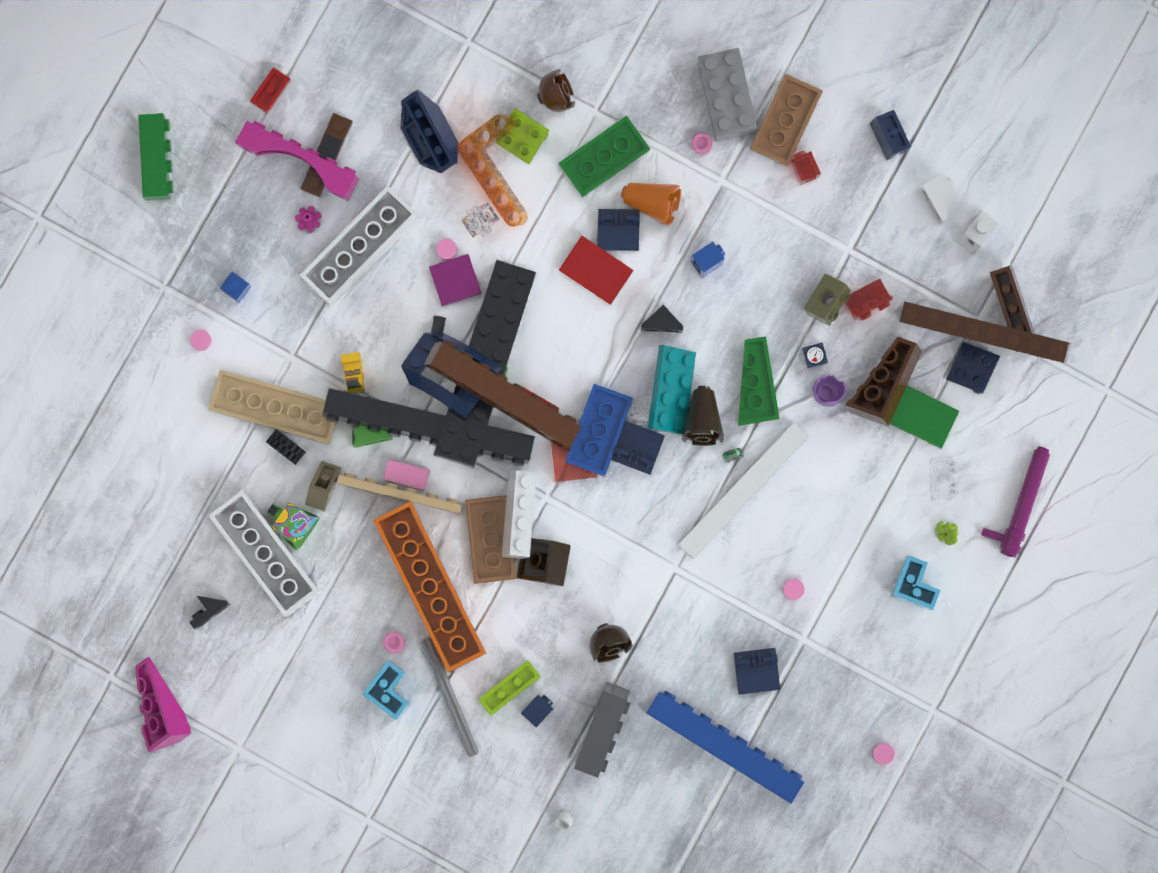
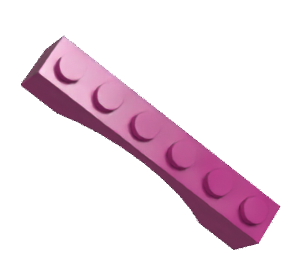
M246 121L235 141L240 148L256 156L285 154L301 159L317 171L330 193L349 201L360 180L355 175L356 171L347 166L344 169L337 166L338 162L329 157L326 159L319 157L320 153L311 148H308V150L301 148L302 144L293 139H290V141L283 139V135L275 130L271 132L265 130V126L257 121L253 123Z

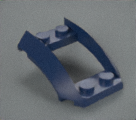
M425 332L402 363L403 373L410 386L427 393L466 419L480 400L478 397L463 388L455 395L436 382L421 375L426 368L424 363L435 342L448 341L455 345V350L460 353L463 351L473 356V361L488 365L490 371L495 374L499 373L502 368L472 347L445 333Z

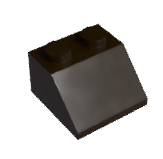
M531 538L530 557L520 559L517 579L564 586L571 545L552 540Z

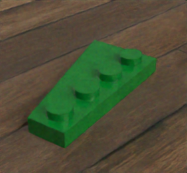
M766 336L745 339L738 426L779 420Z

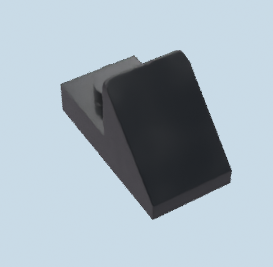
M197 596L206 610L203 612L201 609L192 615L193 620L189 623L193 629L197 630L231 604L225 600Z

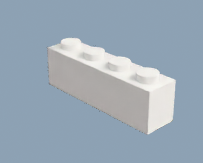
M514 471L508 474L502 557L516 559L530 557L536 473Z

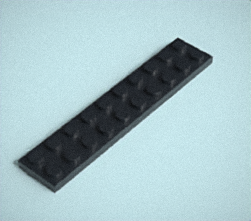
M496 259L469 346L502 368L499 373L504 375L536 272ZM456 385L453 394L457 395L461 387ZM480 399L466 419L455 410L448 408L433 456L474 468L493 406Z

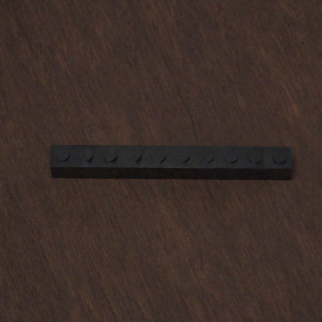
M328 388L322 417H326V420L329 422L338 423L339 420L347 422L346 425L351 427L365 426L367 430L372 432L383 430L393 437L403 435L409 437L408 439L411 441L421 442V440L429 441L430 445L436 446L446 415ZM488 425L478 456H483V454L489 455L491 459L496 461L506 459L512 461L511 463L514 465L524 466V464H528L530 461L535 436Z

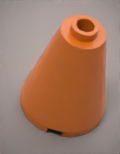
M628 183L622 189L621 198H623L624 203L669 226L675 219L672 216L673 212L678 211L681 189H678L680 185Z

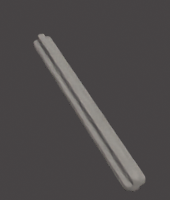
M431 638L421 641V645L469 757L475 756L479 753L433 641Z

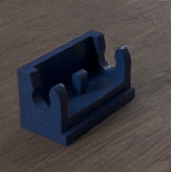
M895 110L879 115L869 123L886 160H890L898 154L901 155L911 148V144Z

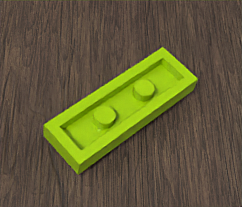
M527 660L478 700L490 716H492L541 676Z

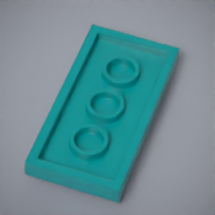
M659 345L648 421L649 429L682 435L689 409L696 352Z

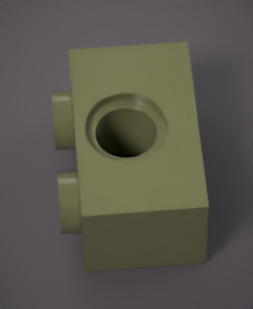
M825 273L805 305L804 310L809 316L830 326L832 321L837 319L843 303L845 304L848 301L851 290L845 283ZM833 297L830 303L825 304L828 298Z

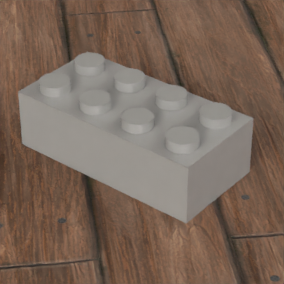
M739 48L698 56L697 64L715 142L756 133L757 124Z

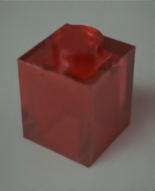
M804 150L793 155L794 158L791 160V165L800 186L820 177L821 172L811 151L806 153Z

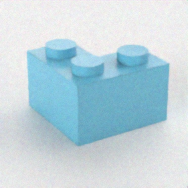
M907 555L903 561L891 596L931 611L934 610L941 590L921 583L928 562Z
M388 660L362 695L392 718L398 720L410 704L394 691L406 673Z

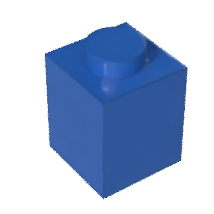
M232 271L220 289L233 300L240 303L251 289V285Z

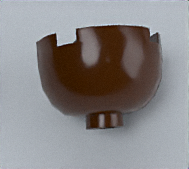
M560 69L548 73L541 79L539 93H537L540 104H544L546 108L553 112H563L575 107V100L571 101L570 95H574L567 76L564 73L560 75Z

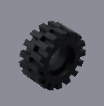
M277 429L266 441V443L294 465L306 453Z

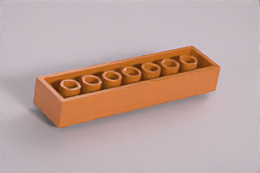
M410 501L373 519L447 672L450 673L486 655L487 653L413 503Z

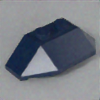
M415 90L401 100V130L419 164L441 174L457 164L459 142L440 107L422 92Z

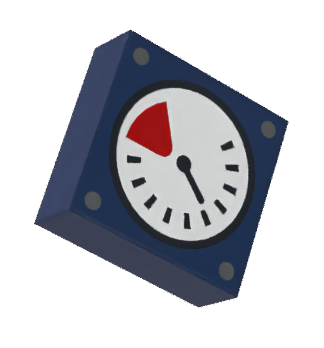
M823 342L802 348L807 369L828 363Z

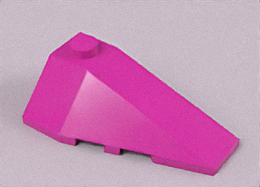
M147 657L135 666L137 689L142 694V706H139L140 713H144L145 725H142V734L148 752H153L181 742L191 734L184 711L150 657Z

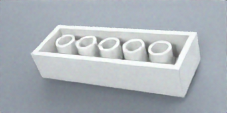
M387 185L299 276L332 308L419 219L418 214Z
M241 490L208 515L284 617H289L320 593V590L245 491Z

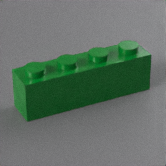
M164 113L138 115L143 198L145 201L171 199L170 193H174L173 181L169 179V173L173 172L172 160H168V152H171V140H167V131H170V120L166 119Z

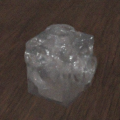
M488 202L479 207L473 206L466 211L467 216L461 221L473 238L480 234L483 237L492 231L491 227L500 219Z

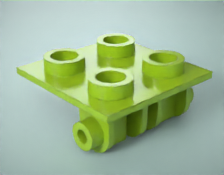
M514 108L494 143L530 165L541 144L547 139L550 130L517 108Z

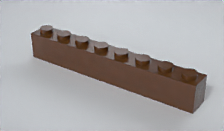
M905 301L899 321L1061 363H1067L1071 342Z
M448 341L435 342L424 363L426 367L560 448H571L581 428L580 425L575 423V418L566 414L565 416L560 414L557 407L551 404L547 406L542 403V398L539 396L527 394L524 392V387L516 383H509L506 376L491 372L488 365L473 361V356L462 351L460 353L455 350V345Z

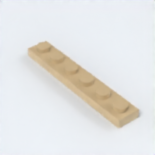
M345 472L344 476L338 475V485L407 502L411 501L415 504L461 515L463 506L458 504L459 500L447 498L446 501L438 499V495L426 493V496L418 494V490L406 488L405 491L397 489L398 485L385 483V486L378 485L377 480L365 477V480L362 481L356 479L357 475Z

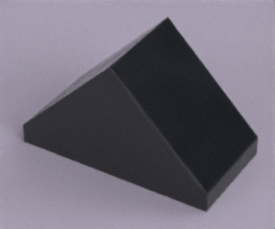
M663 304L641 324V331L683 333L684 326Z

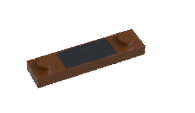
M333 113L317 149V152L320 153L319 157L323 159L329 157L335 161L337 160L353 124L352 120ZM310 165L300 189L320 198L325 185L317 171Z

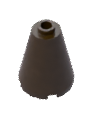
M698 386V389L693 391L682 432V440L687 443V440H691L692 445L711 446L716 445L717 440H720V443L724 440L715 392L709 386Z

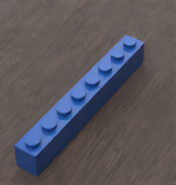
M665 690L664 693L658 692L646 714L792 804L805 783L801 780L802 775L794 770H791L789 773L783 769L784 764L775 758L772 761L765 758L766 753L755 747L754 750L746 746L748 741L737 735L736 738H733L728 734L730 730L720 724L718 727L710 723L712 719L703 713L700 716L693 713L694 708L687 703H677L674 701L676 696Z

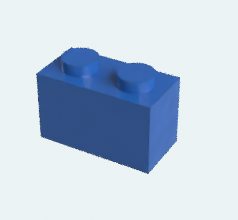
M711 242L692 255L691 263L701 278L723 265L725 252L719 244L715 245L714 242Z

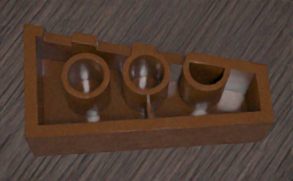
M901 337L895 339L882 356V360L877 367L873 368L869 373L870 376L864 384L858 387L854 397L845 404L850 413L889 426L922 353L917 343Z

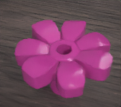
M309 206L308 210L304 207L299 209L301 215L295 216V221L300 222L297 226L299 230L303 231L306 228L308 233H312L314 231L313 226L315 228L320 227L321 223L318 221V219L322 218L320 212L314 213L315 208L313 206Z

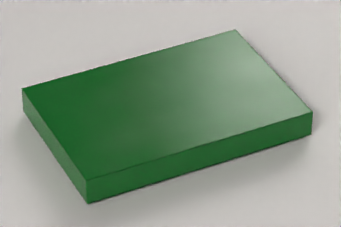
M906 386L890 425L942 449L959 414V410Z

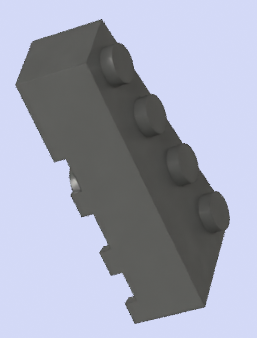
M606 682L574 769L597 778L600 772L605 773L609 762L605 758L607 753L612 754L616 744V741H613L615 733H620L623 722L620 721L622 713L627 715L631 704L627 702L630 690Z

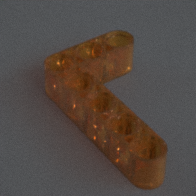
M496 115L461 140L458 145V152L505 223L511 227L522 226L527 222L528 214L486 152L489 147L510 133L514 128V120L511 116ZM502 118L506 122V126L503 130L499 126V122ZM485 131H488L490 136L487 142L483 139ZM469 143L473 145V151L471 154L467 151V145ZM480 160H482L485 164V167L482 171L478 167V163ZM492 177L496 180L494 188L490 186V179ZM503 194L508 198L506 205H503L501 202ZM514 212L519 214V221L517 223L513 220Z

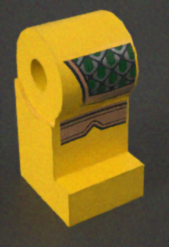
M360 352L340 355L348 393L365 391Z

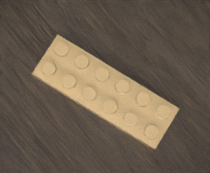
M219 371L208 408L209 411L329 445L336 423L326 420V417H322L326 399L231 372Z

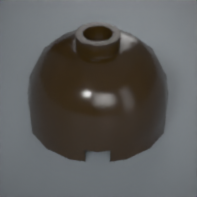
M608 623L597 627V630L590 638L589 644L593 660L597 659L599 663L620 658L618 653L624 651L626 654L633 647L627 631L621 626L609 625Z

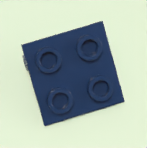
M598 209L597 246L607 251H639L640 211L637 209Z
M963 342L946 380L969 388L978 395L983 394L1001 356Z
M626 421L611 460L651 475L665 435Z
M775 648L733 653L738 695L781 690L777 665L778 658Z

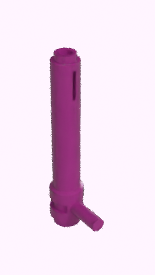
M1038 446L1037 449H1034L1009 527L1005 529L1004 534L987 528L982 530L981 536L1001 542L1000 553L1016 558L1017 554H1020L1022 548L1020 544L1024 542L1026 536L1024 532L1050 457V450L1045 447Z

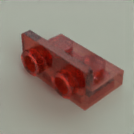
M878 279L851 293L845 304L854 321L859 318L863 321L872 316V311L876 309L882 311L891 306L889 302L893 300V297L889 295L881 279Z

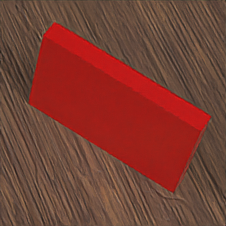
M581 235L559 268L560 272L610 305L634 271L583 235Z

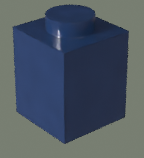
M537 695L521 714L537 728L553 710L551 707L553 702L545 695L542 697Z

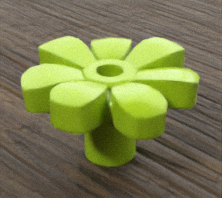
M943 521L937 523L935 531L940 534L937 536L940 542L945 540V544L950 546L958 542L956 538L958 526L955 523L950 524L947 522L944 524Z

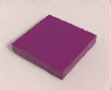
M469 254L429 266L442 307L482 294Z

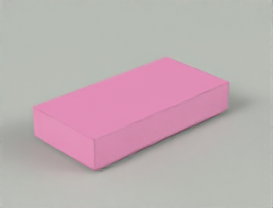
M389 459L383 480L424 491L430 470Z

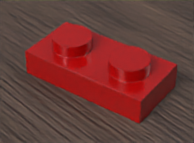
M273 67L251 98L250 103L268 114L290 83L291 78Z

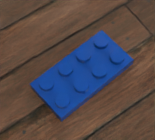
M593 384L579 422L581 428L569 450L565 463L605 477L633 398Z

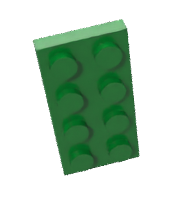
M626 115L560 161L558 165L583 198L651 151V149Z

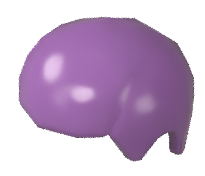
M834 375L822 376L815 381L812 392L814 399L820 405L833 407L844 398L846 387L844 381H839Z

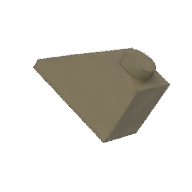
M321 461L309 486L305 505L325 512L333 494L341 467Z

